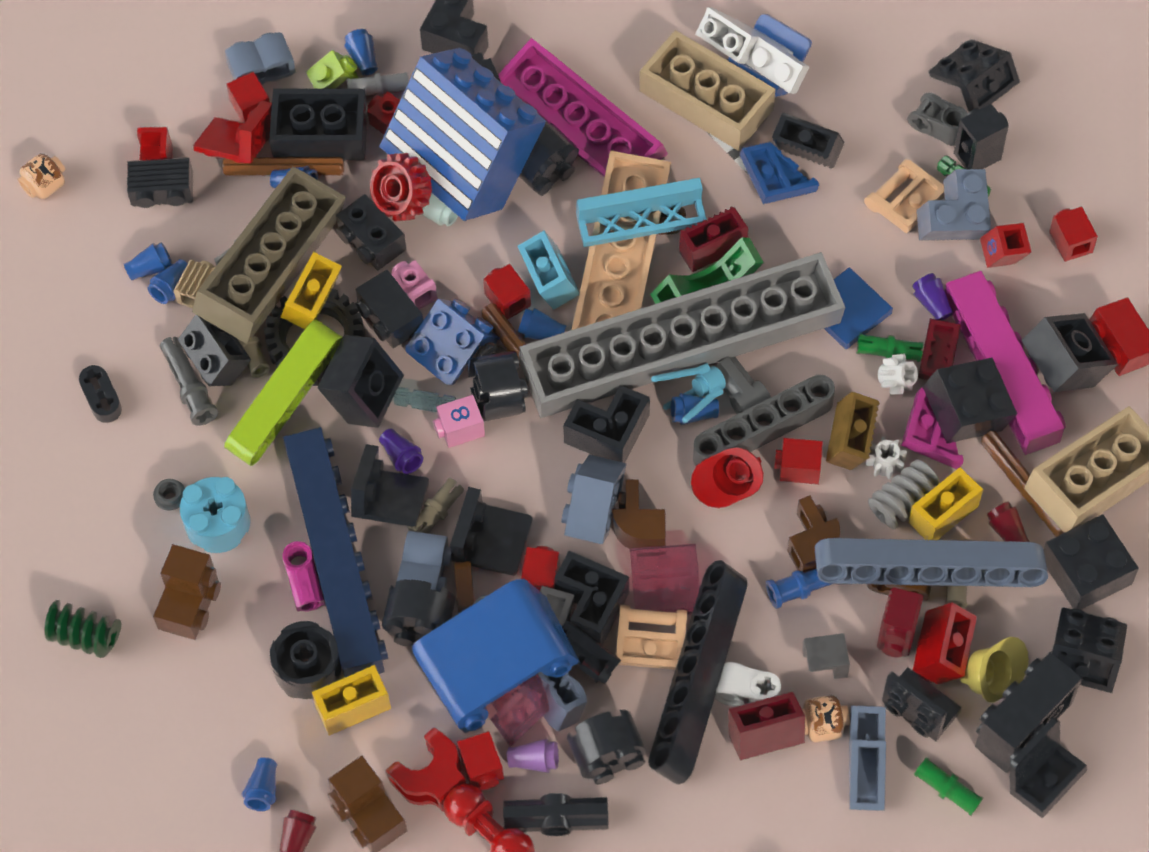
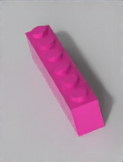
M982 271L947 282L945 293L954 312L952 316L957 324H961L960 331L976 361L991 357L994 359L1017 411V415L1009 423V426L1024 455L1060 443L1066 428L1064 417L1060 411H1055L1051 403L1052 399L1048 387L1045 384H1041L1037 377L1035 362L1031 358H1027L1023 350L1024 345L1020 334L1013 331L1009 324L1010 318L1006 308L1000 306L996 299L993 283L990 280H986Z

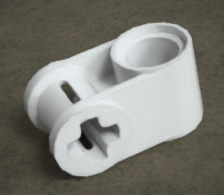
M726 662L720 676L715 699L729 706L748 704L781 695V682L771 672L748 668L738 663ZM765 690H769L767 695H762Z

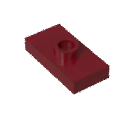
M930 318L918 379L929 380L937 369L953 366L961 324Z

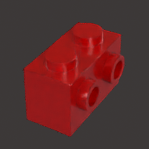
M1126 297L1096 308L1089 320L1118 363L1114 368L1117 375L1121 376L1148 366L1149 329L1129 298Z
M953 602L926 610L912 671L937 685L964 677L977 616Z

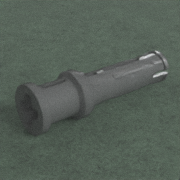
M174 336L173 341L171 337L164 339L160 343V348L180 386L179 397L191 412L190 420L192 424L201 426L210 423L218 416V410L208 399L206 385L199 382L196 378L194 370L178 341V337Z

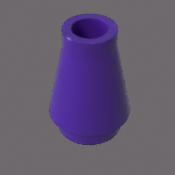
M934 273L923 276L912 285L915 291L913 295L936 320L944 321L954 313L950 307L941 278H936Z
M394 429L385 430L379 437V442L384 447L397 471L411 474L423 463L424 458L421 454V448L398 434Z

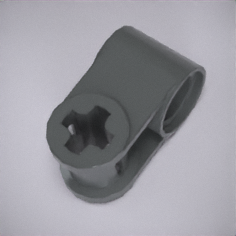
M923 94L920 99L921 104L917 110L911 112L908 116L909 124L918 132L926 133L947 145L955 146L960 119L968 114L967 111L936 94Z

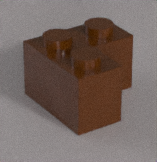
M172 544L160 572L165 589L153 615L158 630L196 640L199 630L203 631L209 619V612L207 610L211 601H216L221 589V582L218 580L217 571L214 568L210 554Z
M362 755L328 778L331 792L327 795L333 803L331 808L342 823L348 820L354 830L350 833L361 849L367 846L371 852H379L407 832L405 819L386 796L381 779Z

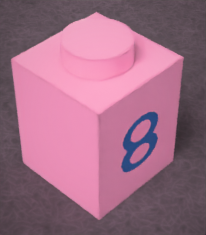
M473 395L436 406L438 419L433 420L438 438H445L448 448L485 436L484 422Z

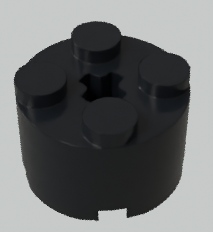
M546 121L519 177L533 191L543 196L559 179L565 181L571 177L575 171L573 163L579 153V149L553 123L550 122L549 124Z
M516 351L490 354L472 358L468 361V377L475 376L473 378V387L470 388L471 395L475 398L483 422L526 412L524 397H528V388L525 378H519L518 376L519 359Z
M410 579L396 581L395 587L391 584L389 588L382 627L385 631L395 636V643L402 646H413L414 642H417L423 636L452 619L456 600L454 594L441 587V592L432 590V583Z
M299 621L286 626L281 630V634L273 641L270 647V661L279 686L289 697L313 699V691L338 681L340 677L341 662L336 640L332 633L315 622Z
M619 710L621 716L612 717L610 711L595 715L574 727L576 730L574 736L570 733L567 735L568 743L583 778L593 779L597 785L604 784L614 778V773L624 769L628 771L635 770L645 764L643 756L646 753V749L633 717L628 710Z

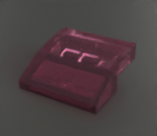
M696 544L630 548L634 609L677 613L678 609L687 610V615H691L700 589Z
M539 674L534 675L493 701L491 704L497 713L490 720L510 747L522 738L549 711L547 695Z

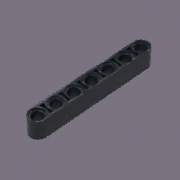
M717 560L709 565L703 576L648 760L649 767L678 785L687 781L694 770L748 585L745 576L722 560Z

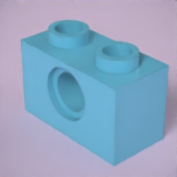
M545 231L517 246L539 294L553 310L579 296V289L559 247Z

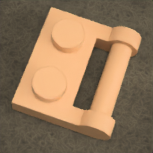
M905 159L898 166V171L875 193L871 192L864 199V203L871 211L880 213L907 234L917 224L916 210L928 200H941L945 197L944 185L914 162ZM906 179H913L891 203L886 201Z
M620 605L616 656L621 659V662L618 665L675 670L685 639L687 610L677 609V613L630 609V605ZM629 622L676 626L675 634L628 630Z

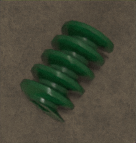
M55 600L49 607L45 620L44 633L47 641H58L62 646L70 644V647L74 650L82 648L86 654L94 652L96 657H106L117 642L121 631V620L116 619L110 627L109 616L104 615L98 623L96 622L97 612L91 611L86 619L84 618L85 609L83 607H79L75 614H72V604L67 603L61 611L60 600Z

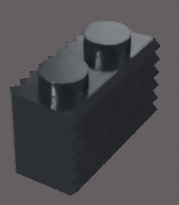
M786 113L781 114L772 135V139L779 150H784L785 153L789 151L791 155L801 156L802 159L806 157L807 161L812 160L813 163L823 164L824 167L828 166L830 169L835 167L844 146L840 133Z
M189 157L127 161V193L131 206L150 208L155 204L181 206L186 202H193V169Z

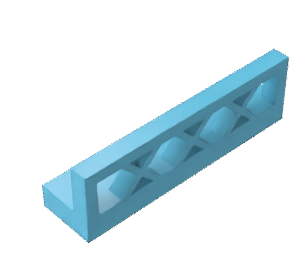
M700 178L577 200L576 217L583 246L589 247L686 229V227L691 228L692 225H697V222L702 223L703 219H707L701 200L703 188ZM695 204L698 217L686 219L677 212L682 206ZM654 211H660L668 216L664 223L654 224L646 218ZM626 216L637 221L633 229L627 230L619 227L616 223L621 217ZM599 222L607 228L600 235L589 236L586 224Z

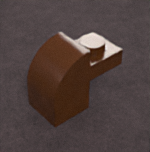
M626 479V492H619V509H612L613 530L617 539L625 547L635 552L665 553V509H639V479Z
M811 495L798 500L797 516L805 531L789 537L787 550L797 570L804 573L817 569L815 546L819 541L827 538H840L838 519L834 518L827 521L822 506L820 504L815 505Z

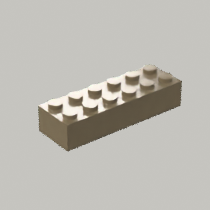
M292 166L198 289L192 313L248 344L307 264L313 251L315 252L337 223L336 215L342 211L346 196Z

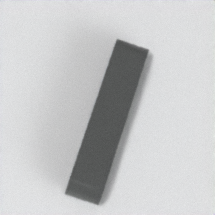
M825 375L812 376L700 433L694 440L693 462L695 466L703 460L729 448L738 447L752 452L826 414L833 406L834 382ZM814 393H823V394H825L826 396H825V397H816V396H814L813 394H814ZM786 407H795V408H797L798 410L793 412V411H788V410H786L785 408H786ZM767 421L770 425L762 426L757 422ZM739 435L742 439L733 440L730 436ZM704 449H711L714 451V453L709 455L704 454L701 451Z

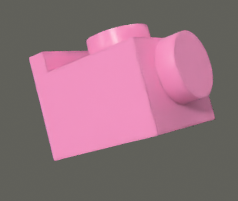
M416 260L409 264L406 261H402L394 266L391 275L419 310L437 300L436 283L427 276Z

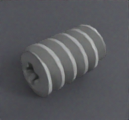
M916 459L911 463L910 467H906L901 471V475L894 476L891 483L884 484L881 490L873 493L872 498L868 499L869 507L881 522L894 530L898 528L895 517L905 522L908 519L905 509L911 513L912 505L930 492L940 481L930 466L922 460Z

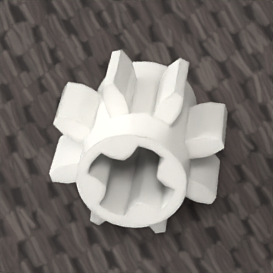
M905 354L884 358V364L878 370V380L881 387L890 388V395L912 391V385L916 383L918 378V371L914 361H906Z
M882 437L881 442L877 446L872 444L870 447V458L866 460V466H873L875 477L878 475L887 476L890 480L895 471L901 473L904 469L905 464L902 461L906 460L907 451L900 450L898 439L892 441Z

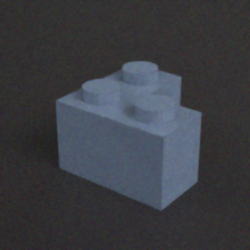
M956 169L943 180L945 200H928L916 210L919 241L979 240L991 230L986 169Z
M589 454L583 464H578L575 474L572 473L567 488V492L572 493L571 502L565 505L561 522L566 524L565 536L603 545L609 535L613 515L612 509H614V505L619 498V492L622 491L627 463Z

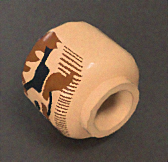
M40 153L20 168L21 177L18 178V182L31 198L45 199L64 185L65 180L62 173L65 171V167L56 156L50 158Z
M834 695L809 698L803 705L805 735H808L812 742L840 739L844 734V726L850 725L847 705L841 706L840 701Z

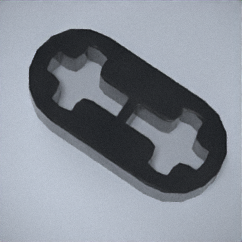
M97 365L87 366L79 375V383L85 398L98 421L102 423L113 422L119 418L122 412L118 395L104 368ZM96 377L100 388L97 390L94 389L93 384L90 382V379ZM106 398L107 403L111 407L109 411H105L102 408L101 399Z

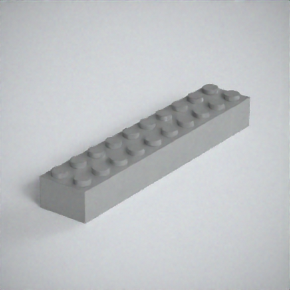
M820 252L520 346L519 363L539 416L543 418L572 409L577 399L590 403L615 395L620 385L629 389L638 388L653 383L651 377L655 375L695 368L704 363L710 365L728 356L732 358L839 324L843 317L845 305L824 256Z

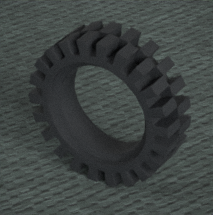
M332 288L319 314L329 315L340 322L344 328V335L365 337L360 312L358 313L356 304L354 302L350 304L349 297L345 294L339 298L338 290ZM286 296L280 299L281 307L276 305L271 311L272 316L268 315L266 319L267 327H264L268 353L271 362L276 365V369L291 350L286 343V337L293 323L281 318L284 306L288 300ZM328 365L326 366V368L321 373V375L316 380L313 386L319 385V379L323 377Z

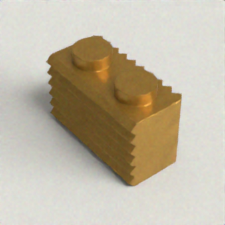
M850 392L845 398L837 402L826 456L827 463L852 470L870 458L868 454L871 452V441L874 440L872 435L875 434L873 429L876 428L874 425L877 422L875 418L878 416L876 412L879 411L877 406L880 405L878 400L856 392Z

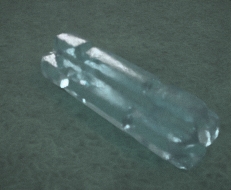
M398 387L394 395V404L397 406L407 407L409 404L411 408L437 412L436 406L457 400L455 396L444 394L443 397H439V393L414 389L413 392H410V388Z

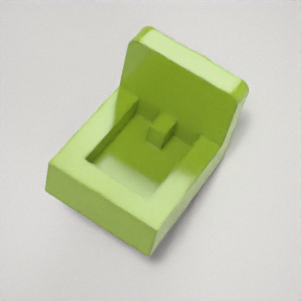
M331 50L306 71L314 89H336L348 78H359L355 71L357 66L352 58L348 55L343 56L334 50Z

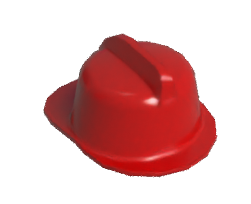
M738 447L719 452L703 460L694 469L691 477L693 493L700 502L714 508L730 506L756 493L763 483L762 460L750 451Z

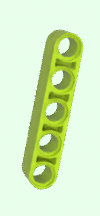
M313 320L232 430L225 442V449L249 466L255 465L329 364L343 337L319 320Z

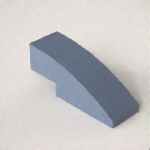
M850 706L849 810L885 811L886 707Z

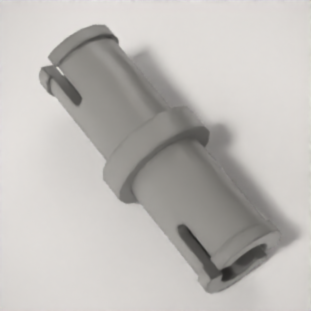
M374 73L373 77L348 78L347 88L365 89L366 96L379 95L382 97L387 92H404L409 83L408 73L382 76L380 73Z

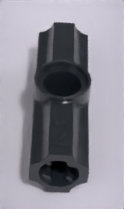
M552 793L535 800H504V829L516 828L524 832L541 831L546 836L556 837L568 835L572 830L609 829L608 797L571 798L567 794Z

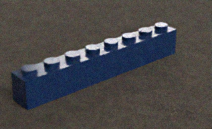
M321 427L284 436L283 439L333 635L337 643L344 678L375 665L379 674L384 673L383 660L389 658L384 639L377 641L375 630L381 629L376 610L369 611L367 601L373 600L368 580L361 581L359 572L365 570L361 552H354L352 543L357 542L353 522L346 524L344 514L350 513L346 495H339L337 486L342 485L338 465L331 467L329 458L335 456L331 438L324 439Z

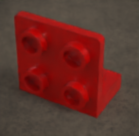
M261 100L255 110L249 112L245 123L214 117L193 144V151L204 153L209 157H221L233 160L236 163L251 164L270 137L272 103Z

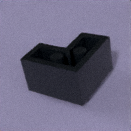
M436 0L420 27L422 50L433 54L461 48L468 51L471 55L481 52L484 56L489 47L487 25L471 20L474 16L473 0Z
M620 385L607 411L577 399L563 425L564 443L594 456L625 463L650 415V397Z
M568 551L554 578L555 590L574 595V603L578 605L570 619V623L603 646L620 612V605H624L630 593L629 576Z

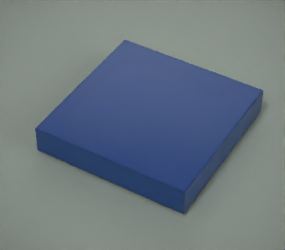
M850 267L833 279L845 305L841 323L824 328L845 350L858 341L859 333L866 335L890 316L893 308Z

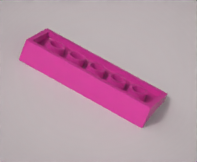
M532 37L498 74L503 85L513 89L517 97L537 110V114L549 124L550 122L563 132L579 149L578 156L603 177H605L610 151L658 160L668 155L664 145Z

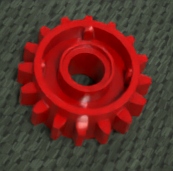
M409 153L388 154L387 159L379 160V166L372 170L373 174L370 181L371 198L377 208L388 217H392L395 222L414 220L415 215H422L424 213L423 208L430 203L429 199L432 193L431 176H429L426 170V165L419 163L417 156L409 157Z

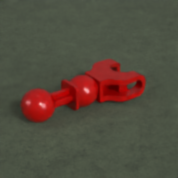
M437 728L430 729L424 735L427 749L433 755V759L427 767L421 770H411L400 762H394L385 770L389 782L406 801L415 805H435L442 812L444 811V814L451 823L464 827L465 833L468 836L473 835L477 831L491 844L490 852H535L534 843L527 833L516 828L504 829L492 817L494 812L491 802L486 800L485 795L479 788L472 784H466L465 777L461 774V762L456 745Z

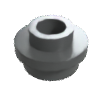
M174 479L160 481L153 493L156 505L166 511L178 509L185 487L181 482ZM169 493L176 494L171 499H165V496Z

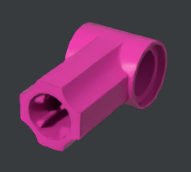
M301 541L288 544L284 548L282 557L297 612L316 610L324 605L325 601L312 551L306 543ZM298 556L307 559L301 565L291 564V561Z

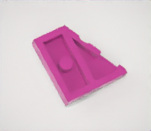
M921 387L916 393L901 446L958 469L963 465V455L958 454L956 442L946 443L925 391Z

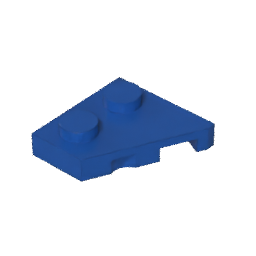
M771 142L745 147L741 150L740 157L763 204L817 192L820 185L814 177L811 180L806 178L798 171L799 165L792 159L785 157L781 150Z

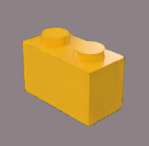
M313 251L284 306L281 318L306 329L318 317L337 281L342 266Z
M959 467L912 505L908 523L925 540H938L979 507L983 489Z
M375 665L312 692L316 709L328 736L391 709L387 690Z

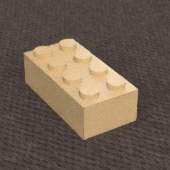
M676 30L640 70L641 93L738 151L741 150L774 110L775 88Z
M1130 406L1126 407L1035 467L1024 489L1064 533L1096 518L1149 482V426Z

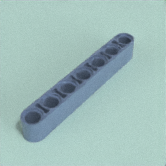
M827 538L819 541L815 546L817 576L825 583L1037 587L1048 579L1044 549L1040 544L1034 542Z

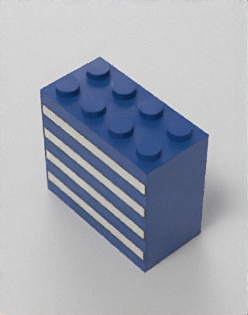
M455 48L420 56L379 147L387 154L409 153V157L417 156L419 158L418 162L426 165V170L429 176H431L432 193L463 221L503 210L546 120L537 114V110L517 97L513 89L497 80L489 69L477 63L468 51Z

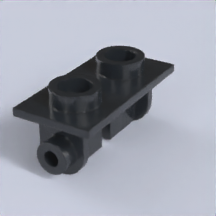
M566 620L562 628L580 661L577 663L580 666L579 669L593 678L596 684L598 682L605 684L612 675L613 670L621 662V659Z

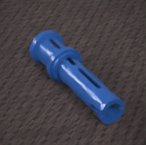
M817 569L805 573L796 570L792 572V576L777 581L767 580L766 590L773 607L778 609L782 607V603L797 598L801 600L807 599L812 591L835 583L821 581L817 576Z

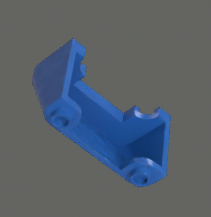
M525 579L513 580L420 638L412 647L417 662L456 725L464 733L480 729L485 724V720L489 715L486 706L534 675L542 672L547 676L561 677L567 674L572 666L580 662L547 597Z

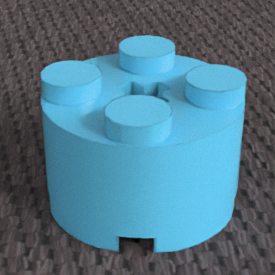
M209 477L188 485L184 489L180 502V515L189 540L194 545L196 544L203 548L204 551L210 553H223L236 548L241 543V539L246 532L248 533L251 519L244 494L234 481L228 477Z

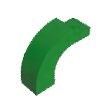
M741 237L719 261L709 268L691 275L669 274L650 295L655 304L753 274L764 262L751 239Z

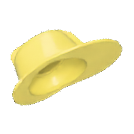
M1010 636L1002 639L991 648L975 651L968 658L965 676L960 678V682L967 684L973 692L982 695L987 702L995 703L999 701L1005 690L1014 681L1020 683L1025 676L1029 662L1025 643L1018 637Z

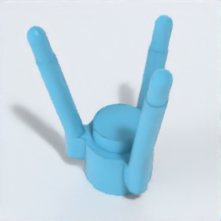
M704 363L695 368L655 375L651 377L652 382L695 375V379L692 380L693 388L683 394L693 396L697 394L700 397L705 396V398L682 418V422L687 423L714 398L724 394L725 378L716 366L709 367L708 363ZM671 401L663 405L664 410L670 409Z

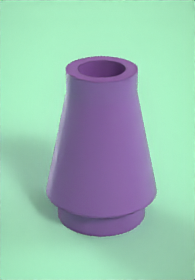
M546 738L517 747H508L507 762L509 768H522L549 773L550 769H558L559 751L557 742H549Z

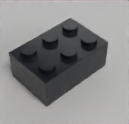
M273 89L269 137L273 157H341L343 160H365L368 119L365 89Z
M1051 652L1042 661L1036 658L1026 669L1025 674L1027 676L1020 683L1014 681L1003 693L1002 697L1005 699L997 707L994 704L989 706L980 717L982 723L976 730V733L979 735L975 747L1005 773L1010 770L1009 759L1012 753L1020 746L1025 747L1032 740L1033 732L1041 723L1047 724L1053 717L1058 720L1073 704L1082 678Z

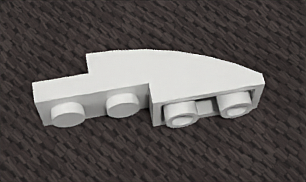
M712 7L707 8L696 32L697 36L736 62L747 64L790 94L797 93L809 69L808 65L793 56L794 52L782 44Z

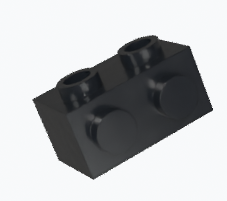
M989 104L983 108L971 110L965 117L960 119L954 155L965 169H984L1002 159L1009 127L1005 115L1001 112L998 113L995 107Z
M366 194L336 215L338 224L336 231L345 244L351 243L356 248L359 258L365 264L370 263L377 271L407 250L405 234L385 213L377 208L375 203Z
M388 270L383 271L355 288L358 300L355 304L358 312H360L364 319L369 317L374 324L372 327L377 337L381 341L386 340L393 349L412 338L423 322L421 311Z
M198 315L194 316L178 338L186 355L192 360L208 386H232L251 361V358L236 337Z

